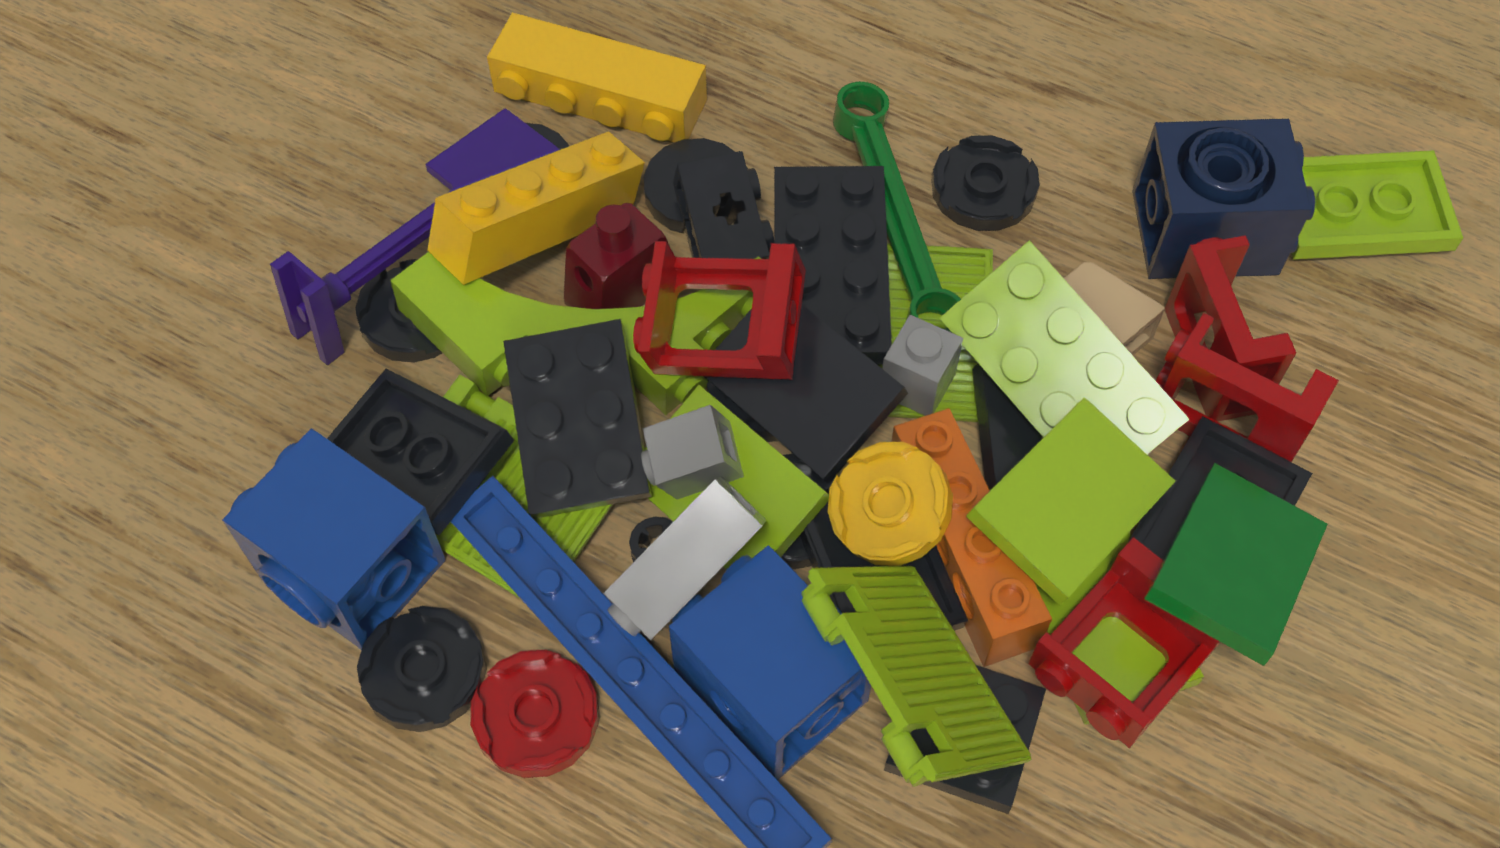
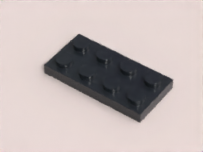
M884 166L774 167V244H795L806 269L802 304L874 363L883 364L884 357L892 346Z

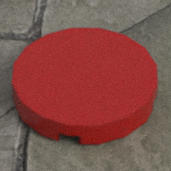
M546 649L520 651L498 661L487 672L488 677L481 683L479 690L478 687L476 688L471 700L470 726L483 755L501 771L522 778L548 777L572 766L590 747L599 725L598 698L586 671L576 663L574 665L570 660L562 658L561 654Z

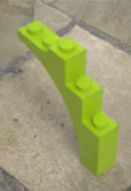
M429 252L390 280L398 309L487 396L501 385L504 387L510 385L503 341L621 319L624 325L633 384L663 414L667 415L680 403L683 404L698 385L705 389L708 383L704 376L653 374L640 354L636 352L633 342L635 321L638 317H643L645 306L586 309L551 305L506 292L480 278L463 285ZM700 289L684 297L677 298L670 346L676 349L715 350L752 309L753 293L748 290Z

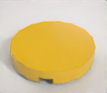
M879 442L857 451L847 460L849 465L843 469L840 477L836 475L830 486L828 515L835 535L855 556L874 565L901 566L922 558L941 541L952 518L953 493L946 473L927 453L905 442Z

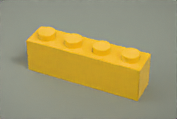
M513 12L487 56L494 92L503 94L510 99H521L550 107L559 113H571L596 120L609 127H620L642 133L658 141L675 143L683 139H689L707 101L706 65Z
M608 131L435 198L427 251L463 285L580 235L596 223L598 211L607 205H622L623 203H632L634 205L645 162Z

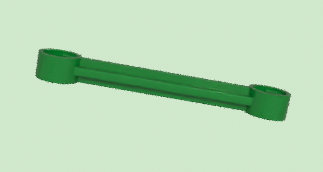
M861 81L849 83L843 86L837 95L833 124L840 135L855 141L863 166H884L887 235L911 301L907 318L909 315L919 318V314L926 312L943 315L961 298L955 293L943 289L940 285L884 131L889 98L880 87L872 83ZM848 108H864L875 115L859 116L850 112Z

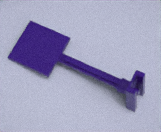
M504 108L427 162L426 170L448 189L454 191L560 149ZM435 202L336 274L329 272L320 278L289 251L270 263L290 333L298 340L309 331H312L319 358L326 365H329L345 353L335 311L351 300L353 292L430 236Z

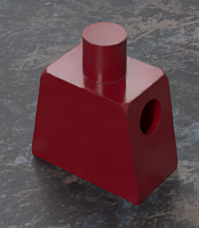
M632 203L613 204L601 208L596 215V223L571 240L566 247L564 304L569 307L586 309L643 306L646 302L642 289L643 270L647 263H652L655 241H665L668 243L666 236Z

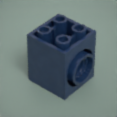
M1289 118L1154 123L1132 190L1148 279L1177 278L1190 245L1212 237L1227 239L1246 235L1250 246L1235 277L1280 275L1290 253H1294L1297 249L1298 236L1306 220L1312 219L1315 210L1314 191L1311 186H1306L1302 172L1304 161L1303 147L1299 141L1294 140Z

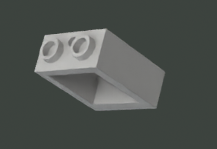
M723 477L715 479L604 592L613 602L607 609L609 614L632 636H636L642 631L651 640L764 525L766 519Z

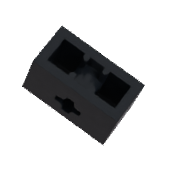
M739 151L677 164L673 186L692 258L755 259L759 256L761 259H769L771 243L774 244L773 231L767 219H760L756 201L761 199L758 175L754 168L747 169L743 152ZM724 210L728 219L736 218L734 224L728 225L724 216L716 217L717 212Z

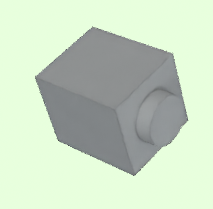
M909 315L883 361V370L902 384L908 392L899 404L925 416L936 411L956 375L963 342L962 337Z
M711 405L642 428L647 450L641 453L645 474L653 486L656 485L677 500L704 491L717 478L723 477L727 482H731L744 477L731 423Z

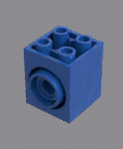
M312 428L297 443L290 444L280 453L275 466L253 488L242 492L234 501L230 512L222 519L261 580L282 602L314 626L319 628L330 626L361 650L364 642L377 625L391 616L395 618L446 561L423 505Z
M768 545L753 558L745 555L736 560L721 578L722 583L704 598L701 595H695L672 618L673 623L669 625L674 670L776 780H779L868 702L871 684L845 640L836 645H830L829 641H824L801 601L803 598L801 593L808 585ZM835 605V607L837 608L838 612H839L840 615H841L842 612H841L840 609Z

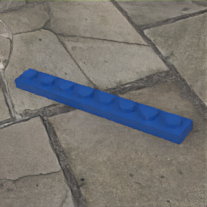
M494 476L489 478L470 496L450 522L746 848H827L832 843V838L640 633L632 636L613 619L607 610L612 605L608 598Z

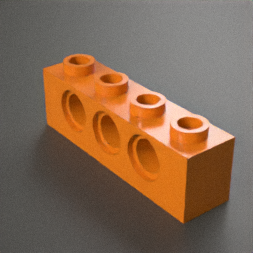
M950 408L895 425L891 442H905L917 447L920 451L927 453L946 473L953 493L952 518L941 541L936 546L967 616L968 622L965 628L983 667L1034 650L1039 639L1047 632L1052 617L1034 581L966 517L990 490Z

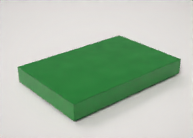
M1214 463L1207 473L1144 599L1260 665L1265 666L1277 648L1328 524Z

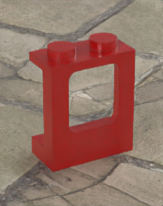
M1246 235L1227 239L1212 237L1190 245L1164 310L1174 336L1176 337L1180 329L1192 333L1197 324L1194 314L1206 312L1207 315L1215 318L1212 323L1214 341L1210 350L1280 384L1297 353L1289 334L1283 333L1253 339L1231 287L1250 246ZM1192 379L1206 416L1216 421H1223L1256 414L1252 409Z
M655 241L652 263L645 265L642 275V289L646 298L643 317L636 319L633 331L634 348L653 374L792 380L806 269L795 244L771 243L769 259L675 257L667 242ZM685 289L751 291L753 293V302L746 345L736 351L672 348L670 340L679 293Z
M1203 313L1192 333L1180 329L1164 358L1166 363L1156 379L1159 386L1189 418L1177 430L1191 436L1203 416L1292 462L1314 427L1339 380L1316 369L1302 394L1299 395L1202 346L1215 318ZM1187 378H1191L1252 409L1257 414L1258 421L1250 435L1247 437L1175 400Z
M1134 537L1118 553L1107 574L1050 635L1046 632L1039 639L1028 663L1035 669L1037 679L1047 690L1059 697L1067 696L1086 712L1089 723L1096 731L1110 740L1119 739L1129 749L1221 643L1144 599L1163 560ZM1106 617L1120 619L1165 657V667L1133 703L1073 654Z

